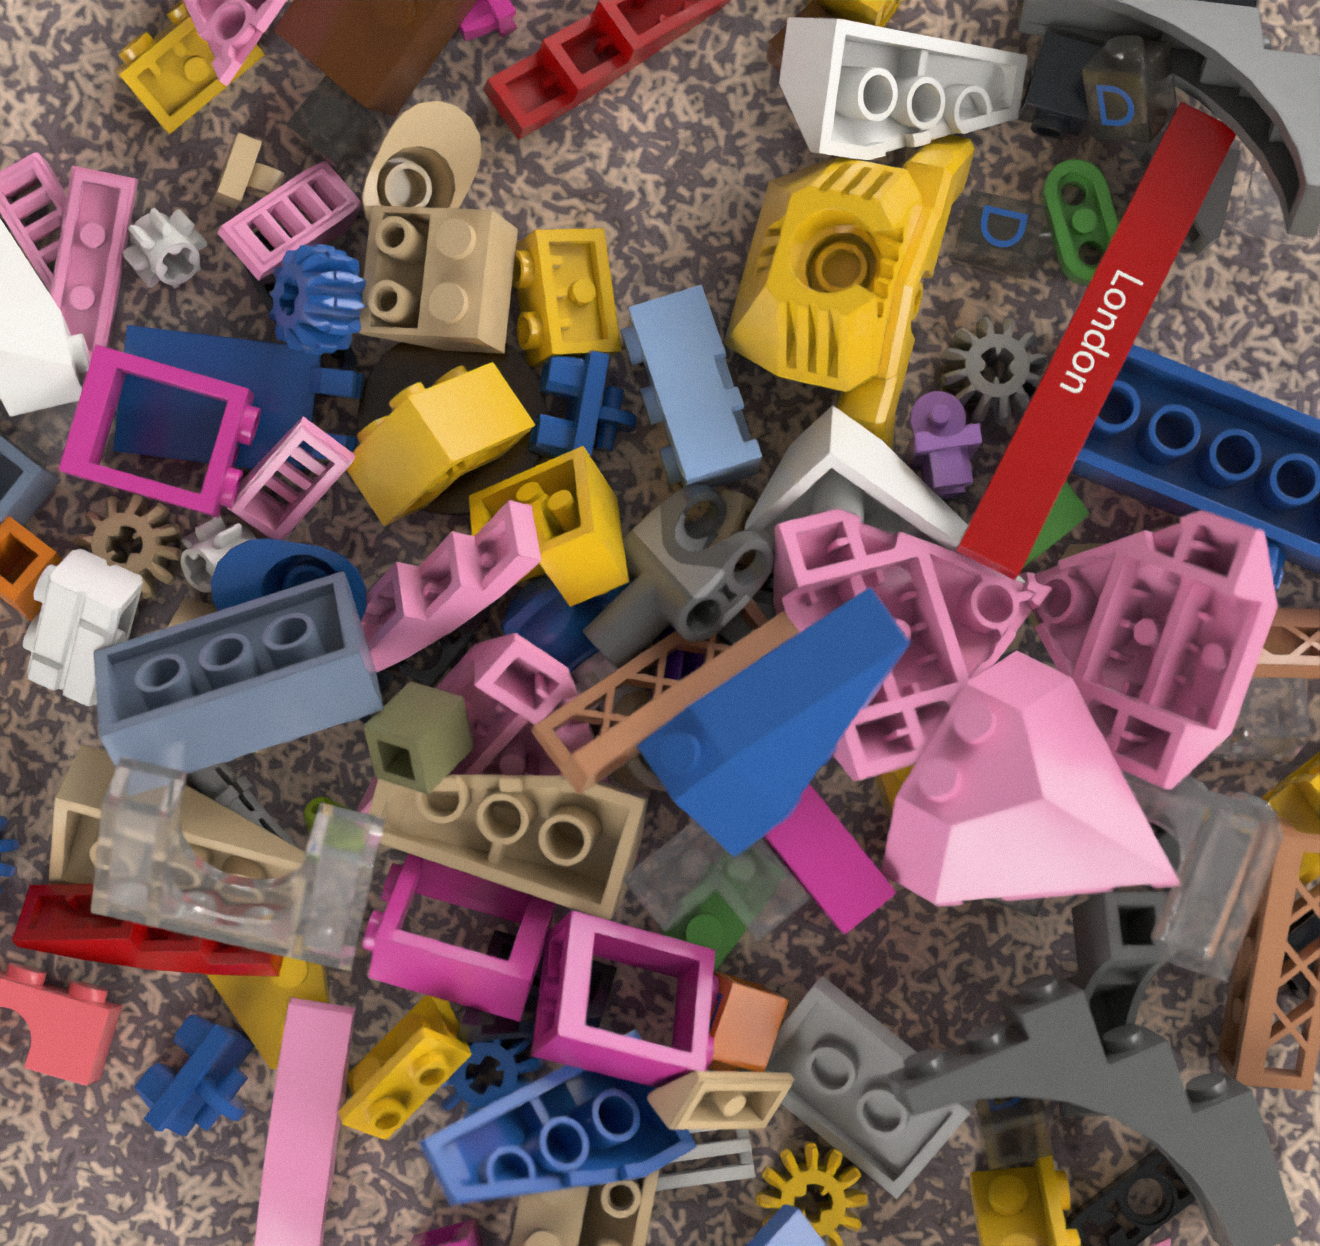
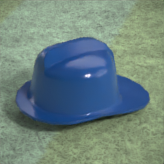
M250 539L232 547L217 562L211 578L212 601L218 611L344 571L360 621H362L367 608L366 586L358 569L344 555L325 547L277 539Z
M549 577L533 580L521 588L511 600L505 613V618L500 625L501 630L505 636L513 633L518 634L568 667L571 673L581 663L600 651L582 630L633 581L628 577V583L618 586L603 595L592 597L570 607Z

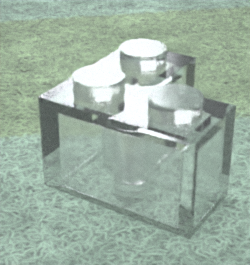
M695 820L623 878V881L663 931H671L719 892L758 941H762L811 901L810 897L762 838L739 856L733 857Z

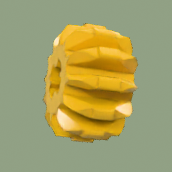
M813 1141L805 1143L804 1163L797 1164L789 1148L786 1147L780 1150L779 1154L782 1163L788 1171L783 1174L774 1167L765 1166L761 1173L763 1179L770 1185L778 1188V1190H763L756 1193V1203L758 1206L777 1208L766 1215L762 1220V1225L764 1226L784 1204L799 1208L819 1236L827 1235L831 1246H844L841 1235L836 1229L838 1225L841 1224L847 1229L856 1232L862 1226L860 1219L854 1213L846 1210V1208L862 1207L868 1202L864 1191L847 1189L861 1177L859 1169L853 1165L836 1173L841 1164L843 1154L834 1147L827 1152L822 1164L818 1163V1150L816 1143ZM817 1184L822 1196L829 1192L828 1201L818 1202L817 1213L813 1214L805 1213L801 1202L794 1206L795 1197L805 1196L807 1185Z

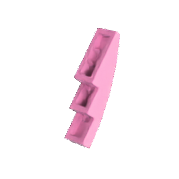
M509 500L475 536L452 531L420 566L396 561L367 593V608L361 624L376 673L410 657L460 627L500 598L541 561L533 512L530 505Z
M291 998L289 1001L268 1129L254 1246H323L327 1202L333 1187L338 1133L342 1124L338 1111L345 1104L355 1017L354 1007Z

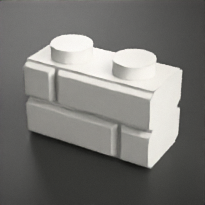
M80 548L72 550L58 566L50 564L41 574L34 591V599L42 603L41 612L29 625L23 640V648L31 651L26 673L29 680L53 691L61 689L64 696L89 707L97 705L93 651L129 640L143 581L142 576L116 564L108 566L106 565L107 560Z

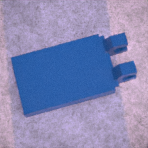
M127 325L124 353L248 388L255 395L252 406L261 408L258 428L250 446L241 443L234 467L253 469L302 417L313 423L316 394L356 399L363 398L365 374L321 368L320 355L303 354L300 350L289 349L287 344ZM126 374L118 402L113 451L210 463L227 402ZM326 433L351 452L357 448L356 437ZM305 441L299 444L302 449L314 458L328 459ZM291 456L286 459V461L301 472L304 469H308Z

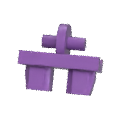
M933 391L920 397L910 412L909 426L913 436L904 451L905 462L912 470L921 469L922 480L941 499L963 496L966 492L965 487L971 486L973 483L970 459L982 444L980 424H970L965 427L966 413L961 402L947 392Z

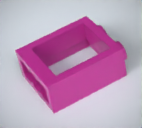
M95 344L58 470L70 476L219 518L223 505L232 508L236 501L243 470L234 468L241 443L250 446L254 440L260 420L261 408L252 406L255 395L248 388ZM126 374L227 402L201 494L100 465Z
M809 783L800 796L803 799L790 818L765 835L764 839L834 927L845 935L897 892Z
M409 853L403 866L392 863L381 898L382 901L388 902L385 913L376 910L372 912L363 940L362 948L373 951L368 978L520 1022L543 953L546 933L550 930L557 903ZM414 894H420L520 923L521 925L509 961L402 931L401 928Z
M572 910L546 933L532 1056L655 1088L663 1087L694 1071H707L714 1053V1040L709 1035L710 1011L716 1002L719 990L718 977L713 974L715 949ZM592 955L678 978L671 1048L585 1026Z

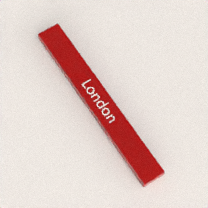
M1182 101L1176 108L955 551L1012 580L1019 576L1235 139L1236 134L1222 121Z

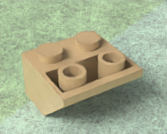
M372 206L363 277L366 280V286L362 292V302L367 307L361 310L359 316L361 330L358 333L445 351L504 354L518 228L493 210Z
M660 1169L641 1179L521 1195L510 1246H645Z

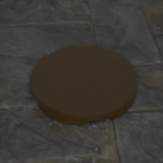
M399 342L379 360L367 378L363 389V398L359 400L357 427L359 433L375 420L389 416L393 412L389 402L411 385L421 382L425 389H428L441 376L461 365H464L469 372L493 362L533 421L539 414L547 415L544 395L539 392V381L526 360L507 343H505L504 354L445 351ZM531 430L502 457L459 476L434 501L421 510L440 515H470L469 495L537 466L541 455L528 450Z

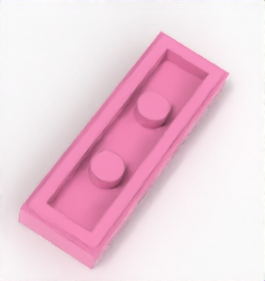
M72 166L50 295L60 309L71 335L83 334L91 360L95 344L107 348L110 346L125 261L122 252L127 249L130 232L128 227L131 225L139 179Z

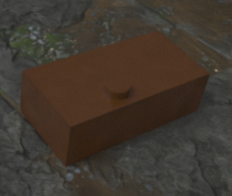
M294 0L273 31L362 106L396 117L478 0Z

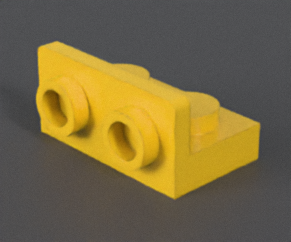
M180 0L166 13V16L172 23L157 36L152 38L145 31L118 53V56L124 63L114 71L169 135L227 87L219 81L211 63L215 60L208 42L199 36L184 0ZM257 44L228 86L265 56Z
M604 228L535 229L516 243L512 286L517 288L520 315L517 321V338L520 347L526 351L528 365L530 367H542L544 361L551 356L581 358L591 350L609 354V357L621 352Z
M425 995L348 1073L347 1082L353 1096L338 1111L343 1125L387 1140L472 1055L468 1043L457 1039L460 1025L449 1001Z
M1050 1148L1036 1149L1035 1166L970 1172V1192L980 1246H1081L1077 1229H1066L1063 1210L1070 1209L1068 1178L1065 1170L1054 1169Z

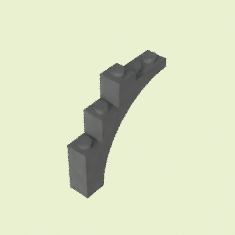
M1017 0L1018 32L1044 36L1047 31L1107 48L1106 53L1117 56L1160 76L1198 100L1233 130L1260 163L1278 197L1287 234L1306 237L1315 236L1320 224L1319 55L1271 50L1270 36L1262 35L1260 10L1257 7L1198 0Z
M1054 975L1034 977L1018 986V994L1000 1000L1007 1026L990 1024L979 1027L965 1036V1043L943 1052L941 1049H927L917 1052L904 1060L903 1068L887 1074L895 1099L914 1116L967 1100L1020 1096L1065 1101L1114 1117L1138 1131L1168 1159L1193 1194L1212 1239L1220 1246H1275L1299 1236L1253 1090L1225 1073H1207L1197 1076L1187 1082L1186 1090H1184L1169 1040L1145 1026L1128 1024L1116 1027L1106 1032L1102 1036L1103 1042L1100 1043L1084 991L1061 977L1056 978Z

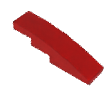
M599 0L593 13L543 39L538 52L488 78L483 91L519 141L594 96L727 5L730 0Z
M146 882L29 885L12 941L20 948L85 961L149 970L208 975L279 977L292 925V918L284 907L224 908L215 895L156 896Z

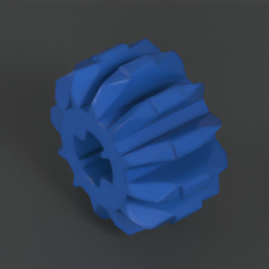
M315 243L312 246L300 245L297 250H287L283 257L282 267L275 268L274 276L276 283L274 290L269 293L273 298V308L269 313V317L276 322L275 334L277 340L286 342L289 349L300 350L303 354L321 356L323 353L334 354L336 350L348 349L352 342V333H357L361 330L359 320L361 310L367 307L362 302V292L366 286V280L359 277L360 266L358 259L348 257L346 251L335 250L334 246Z
M532 1037L517 1038L512 1045L506 1042L505 1039L467 1042L472 1055L440 1086L454 1085L455 1088L441 1103L442 1107L449 1111L463 1099L469 1104L463 1114L464 1119L479 1111L480 1108H485L514 1093L513 1090L518 1091L535 1082L532 1079L520 1076V1074L540 1069L542 1059L533 1056L519 1059L518 1053L526 1049L532 1042ZM486 1056H492L499 1061L495 1070H503L504 1079L503 1081L493 1079L488 1088L482 1087L475 1082L479 1073L471 1074L470 1066L471 1063L480 1064Z

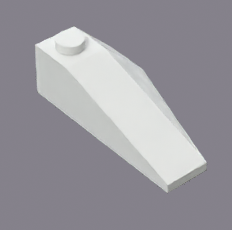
M788 17L779 84L810 152L860 160H872L886 156V152L896 149L918 147L931 143L932 139L954 133L965 134L1018 119L1028 55L841 19Z
M0 219V399L10 417L79 401L84 385L82 374L87 373L91 361L82 333L71 335L60 309Z
M832 405L790 444L745 522V531L757 533L774 550V530L777 524L841 509L862 517L861 522L892 534L900 531L957 552L955 550L968 525L881 439ZM994 570V573H997V574H1000V575H1002V576H1005V575H1003V574H1001V573H999V572H997V571ZM1020 576L1016 578V580L1025 583V581Z

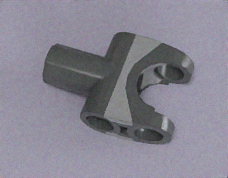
M695 483L676 491L651 511L623 540L628 577L633 582L582 630L587 638L618 669L636 658L670 624L682 638L688 641L700 642L709 639L744 608L771 573L774 563L773 551L770 545L753 531H742L733 534L725 541L721 539L709 547L718 536L716 532L725 520L727 509L723 497L707 484ZM701 501H709V507L701 518L693 522H684L686 514L692 506ZM756 549V556L751 565L742 572L733 573L739 557L749 550Z

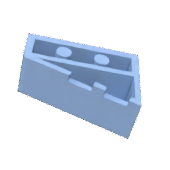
M702 284L628 307L631 326L621 329V333L631 365L643 362L650 382V386L640 389L651 425L662 422L669 446L659 448V453L669 484L681 482L682 486L685 487L701 483L715 488L758 474L762 454L757 440H751L742 412L744 403L738 386L734 387L725 359L726 352Z

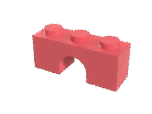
M9 963L6 972L0 970V1007L9 1008L19 1013L30 1029L31 1045L24 1068L85 1086L99 1081L103 1073L122 1005L107 1001L108 990L101 986L71 980L68 989L44 983L47 972L41 969L18 963Z

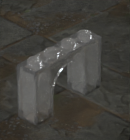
M120 757L102 803L91 913L351 971L364 923L386 818L320 803L303 865L287 875L276 878L251 879L223 872L205 862L191 849L183 835L181 816L187 772Z
M1121 770L1147 821L1168 831L1181 847V859L1176 875L1180 885L1171 887L1151 936L1161 960L1227 982L1284 837L1277 812L1272 810L1267 802L1254 795L1236 792L1233 793L1232 797L1212 792L1207 790V787L1202 782L1188 775L1170 790L1163 789ZM1002 897L984 900L1038 917L1046 897L1004 901Z

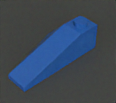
M867 588L687 706L637 746L672 799L733 857L739 856L790 818L803 799L800 796L820 767L829 762L838 749V746H836L838 741L859 711L864 710L911 642L872 588Z
M636 1029L623 1035L641 1040ZM569 1065L544 1076L419 1142L450 1206L641 1179L697 1148L688 1129H669L648 1102L647 1097L649 1093L658 1088Z

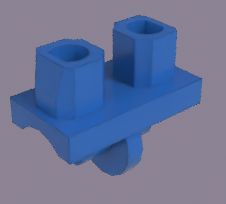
M591 350L581 358L551 356L544 361L539 392L568 399L565 419L539 414L534 418L535 426L530 432L528 450L549 459H554L584 446L591 457L596 427H598L595 449L606 452H613L617 431H635L637 416L621 410L623 389L606 386L603 404L600 406L609 354Z
M191 1014L176 1031L173 1041L190 1056L177 1074L168 1065L157 1062L147 1069L135 1085V1090L150 1108L144 1120L156 1131L162 1132L166 1128L185 1137L196 1124L209 1131L221 1114L234 1121L241 1120L247 1112V1107L236 1094L248 1077L238 1068L255 1047L250 1038L242 1031L221 1026L205 1017Z

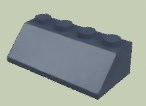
M344 571L93 651L99 737L128 792L154 784L165 783L175 777L218 763H226L237 757L280 743L291 742L299 737L345 722L356 721L363 716L384 710L375 665Z

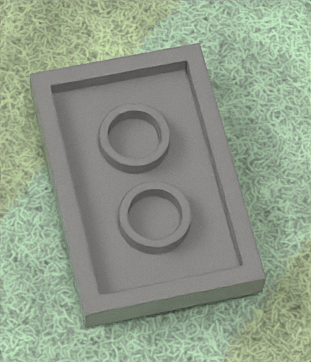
M824 976L817 980L780 1027L765 1072L790 1073L795 1080L781 1104L834 1148L842 1152L846 1158L896 1199H898L968 1117L978 1102L977 1100L962 1101L915 1116L895 1099L887 1074L903 1068L904 1060L917 1052Z

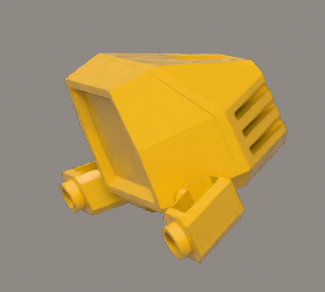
M954 135L932 139L931 143L922 145L902 166V169L838 156L770 180L723 345L778 377L840 390L836 408L881 439L893 451L895 412L915 342V337L911 330V320H915L918 314L923 294V283L920 280L921 278L927 279L933 276L952 204L964 191L975 152L971 139Z

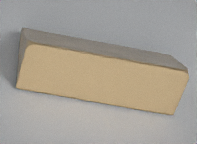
M694 1071L652 1091L647 1099L669 1129H765L795 1079L790 1073Z

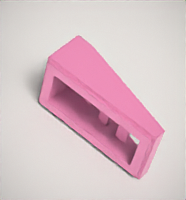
M36 152L0 171V213L50 293L54 272L49 264L56 260L59 239L41 250L36 242L62 227L67 195L48 162ZM41 182L42 187L13 203L12 197ZM52 202L57 208L56 210L28 226L23 220L25 217Z
M322 161L298 174L221 225L218 235L259 281L274 273L275 268L282 267L283 257L287 250H297L300 245L312 246L314 243L325 245L344 235L351 228L360 213L362 203L326 161ZM297 206L300 207V209L307 215V217L313 222V224H310L308 222V220L296 208ZM274 218H277L280 221V223L293 236L292 238H290L286 234V232L280 227V225L274 220ZM257 228L275 249L269 252L251 230Z
M302 417L241 481L234 506L232 508L227 507V509L267 538L284 540L354 461L355 454L308 419ZM305 441L331 461L325 466L302 449L299 444ZM289 456L293 457L315 473L316 476L313 479L309 478L286 461ZM279 471L301 487L302 490L298 493L273 474ZM266 485L289 503L284 506L261 488Z

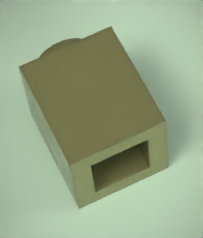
M412 681L383 707L384 710L377 712L364 725L375 778L427 795L474 749L464 697Z

